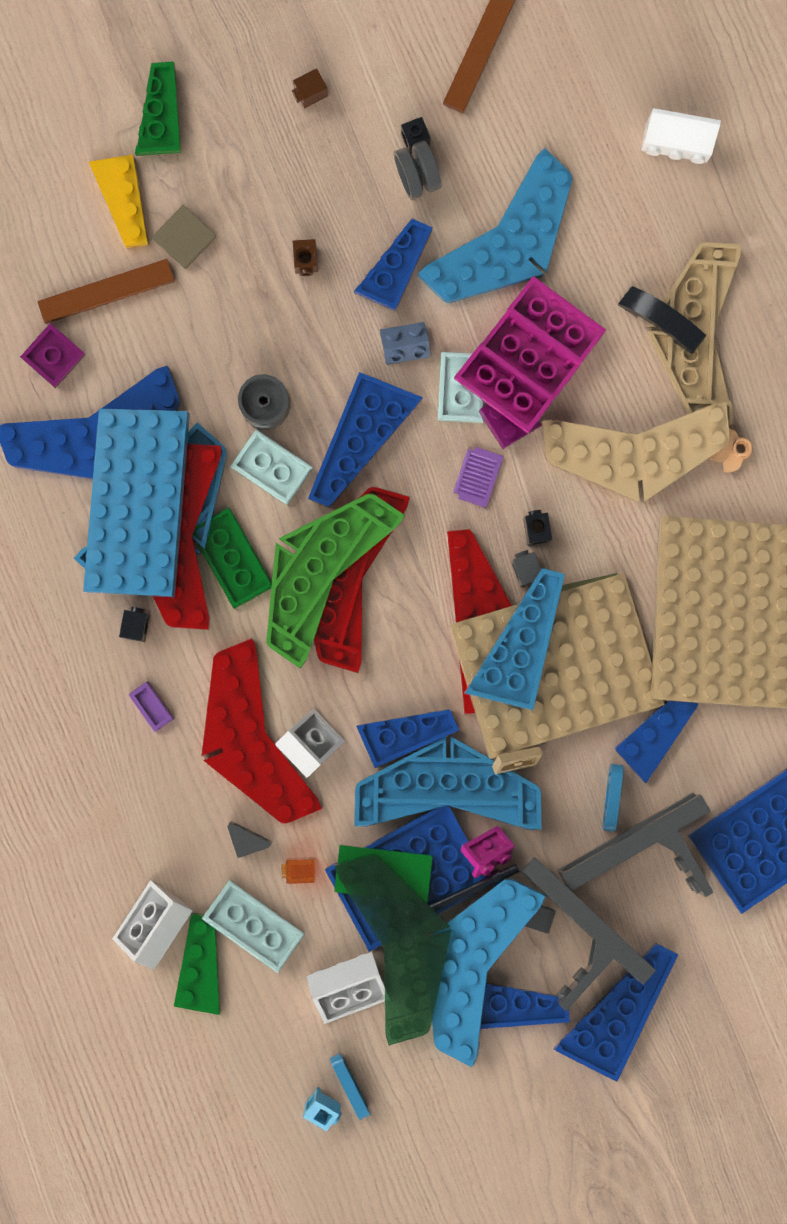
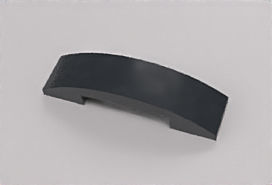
M631 286L618 303V306L635 317L640 316L673 338L674 343L692 355L706 338V334L685 316L653 295Z

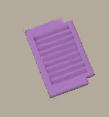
M475 447L474 451L467 449L453 491L459 494L458 499L486 508L504 456Z

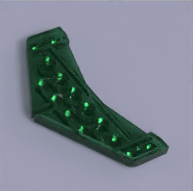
M367 854L335 864L339 880L384 948L385 1035L388 1045L390 1046L427 1034L431 1027L451 930L431 936L429 933L449 928L450 925L378 855Z

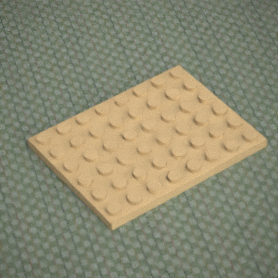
M674 516L660 517L651 700L787 709V525Z
M625 573L560 593L533 710L470 695L489 759L501 755L504 751L508 753L664 706L663 700H651L653 665ZM518 605L449 625L467 687Z

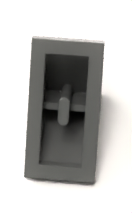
M232 821L227 826L237 858L267 849L273 842Z

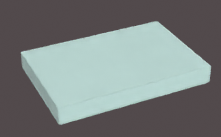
M441 352L438 421L483 423L484 419L478 411L484 407V401L454 379L455 375L473 353Z
M257 429L230 466L287 506L313 469L312 466Z

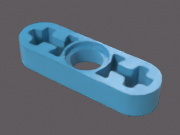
M610 764L602 825L603 831L615 832L617 828L623 765Z
M339 1053L331 1057L332 1067L359 1120L371 1115L369 1107L343 1055Z

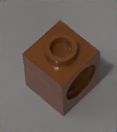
M293 240L295 274L300 273V276H311L313 273L318 272L316 240ZM303 255L312 257L308 263H303L299 260Z

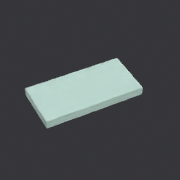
M230 880L202 917V920L276 973L281 970L305 935Z

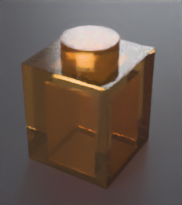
M315 857L287 858L286 864L281 866L282 878H286V884L315 883Z

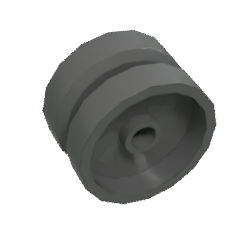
M425 140L413 144L412 154L405 147L394 151L397 171L409 199L413 200L421 197L423 186L430 193L441 189L439 171L433 154Z
M267 374L255 375L246 380L240 388L238 394L239 409L246 422L254 428L261 430L274 429L281 425L288 417L290 410L289 395L283 383L276 377ZM265 399H268L265 405L260 404L261 400L265 402Z

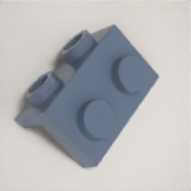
M424 322L380 329L385 363L387 365L430 357L429 339Z

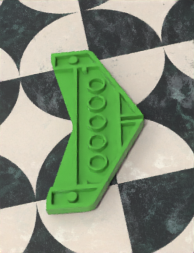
M366 494L280 537L279 540L293 548L296 552L292 554L276 543L266 638L267 645L301 669L308 658L334 579L397 528L405 515L376 495Z

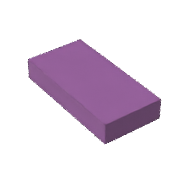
M148 681L128 694L154 732H157L174 720V717Z

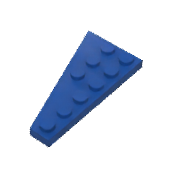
M359 372L308 500L330 508L422 401L423 397Z
M655 943L642 957L656 970L643 985L627 972L553 1049L617 1082L678 954Z

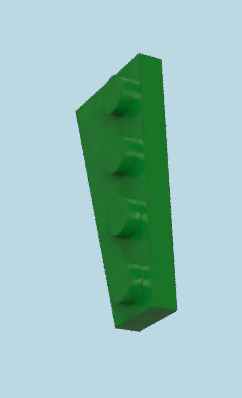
M174 61L151 63L146 89L147 95L143 106V116L139 127V138L135 155L181 153Z
M192 913L174 1007L220 1015L216 929L202 920L204 915Z

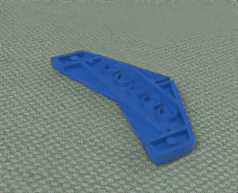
M164 366L154 370L101 409L177 411L180 407V398L169 368ZM99 410L88 418L5 423L0 425V444L6 461L15 468L93 480Z

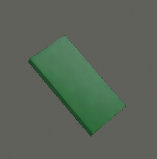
M230 507L214 515L211 520L206 548L204 549L198 542L196 543L233 609H236L270 590L272 582ZM206 521L195 527L193 535L197 539L199 537L195 531L205 526Z
M340 845L334 892L427 903L432 855Z

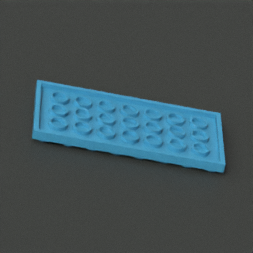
M99 409L83 592L175 597L190 419L189 412Z

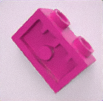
M497 825L462 845L460 851L474 866L472 875L477 878L482 874L484 876L489 874L497 865H505L509 862L515 845Z

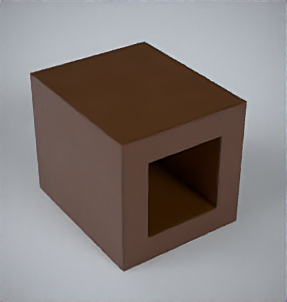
M317 68L293 80L294 89L291 90L297 103L301 101L304 108L328 97L327 86Z

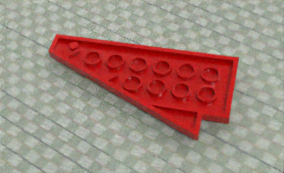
M471 530L447 531L455 622L511 607L512 605ZM460 664L464 714L475 713L470 695L464 694L468 687Z

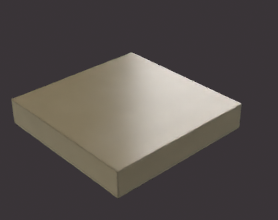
M184 205L152 236V239L185 270L216 238V235Z

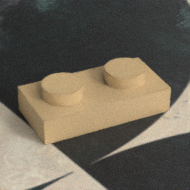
M540 746L527 747L510 753L504 751L501 755L497 756L492 768L495 774L535 766L543 753Z

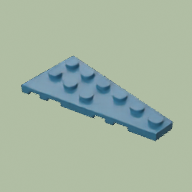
M544 568L539 571L464 694L529 710L534 709L565 574Z

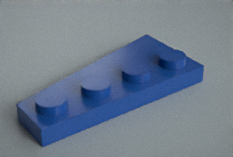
M411 219L390 248L381 256L374 268L369 271L362 283L357 286L354 293L396 311L433 227Z
M666 701L664 706L658 708L619 743L614 750L644 783H647L699 704L694 702Z
M450 709L356 726L374 768L459 731Z
M486 983L481 1029L570 1022L569 1009L565 1011L557 1003L556 1000L559 998L557 995Z

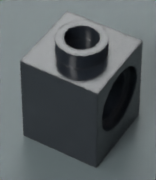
M422 117L401 124V137L406 149L411 154L413 144L425 140L430 147V135Z
M541 510L528 512V516L523 518L527 546L551 542L552 535L548 512L542 513ZM532 522H540L543 525V531L540 533L534 532L531 528Z
M131 607V611L124 610L119 634L120 638L145 642L150 615L144 613L145 609Z

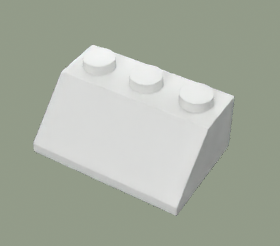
M653 108L645 125L641 151H645L652 156L662 154L674 160L684 158L690 159L691 162L696 164L707 163L714 149L721 120Z
M150 880L112 939L135 963L154 970L193 910L180 898Z
M372 952L362 954L354 959L338 963L335 966L306 976L312 1000L324 1024L390 1000Z

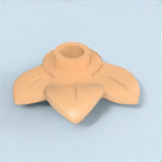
M729 428V443L709 458L716 462H723V471L725 473L734 472L741 467L742 461L752 454L753 446L747 438L739 437L735 430ZM738 445L744 447L743 453L737 451Z

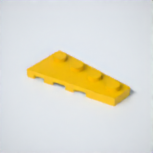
M133 154L89 161L88 163L125 247L149 245Z

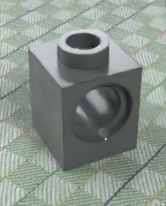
M528 550L515 554L516 558L511 563L520 587L533 583L541 570L535 552L529 554Z

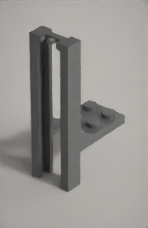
M692 792L559 868L557 871L564 884L573 891L651 845L659 843L674 852L676 855L674 862L679 870H683L688 876L685 881L691 891L707 897L714 892L678 830L711 811L702 795L696 796Z
M533 857L521 870L529 880L593 939L587 967L585 969L579 968L572 976L574 981L568 987L565 984L556 994L559 997L556 1000L557 1003L565 1011L572 1006L613 959L643 985L654 974L656 970L536 857Z

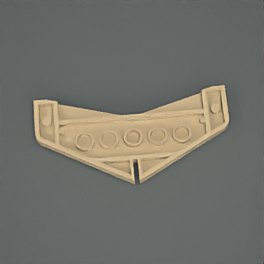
M704 242L697 247L663 302L695 324L706 334V338L692 355L674 343V339L662 331H647L646 334L686 415L716 403L727 402L728 425H732L734 412L727 394L714 339V331L741 256V244ZM650 323L647 328L658 329Z
M727 402L710 405L637 435L558 420L542 421L545 457L550 464L637 502H640L639 480H642L643 502H645L726 447L729 443Z

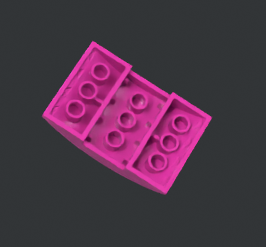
M533 276L485 340L480 343L458 371L454 379L526 433H529L606 332V329Z

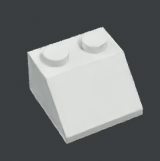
M313 708L288 730L275 745L307 778L345 740Z

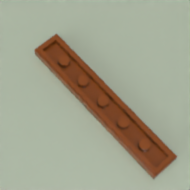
M515 0L489 1L443 101V105L464 114Z
M164 259L37 302L45 324L173 283L175 280L168 260Z

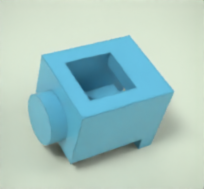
M317 1087L305 1103L303 1118L327 1131L332 1124L336 1125L342 1114L340 1112L341 1104L323 1094L321 1089Z

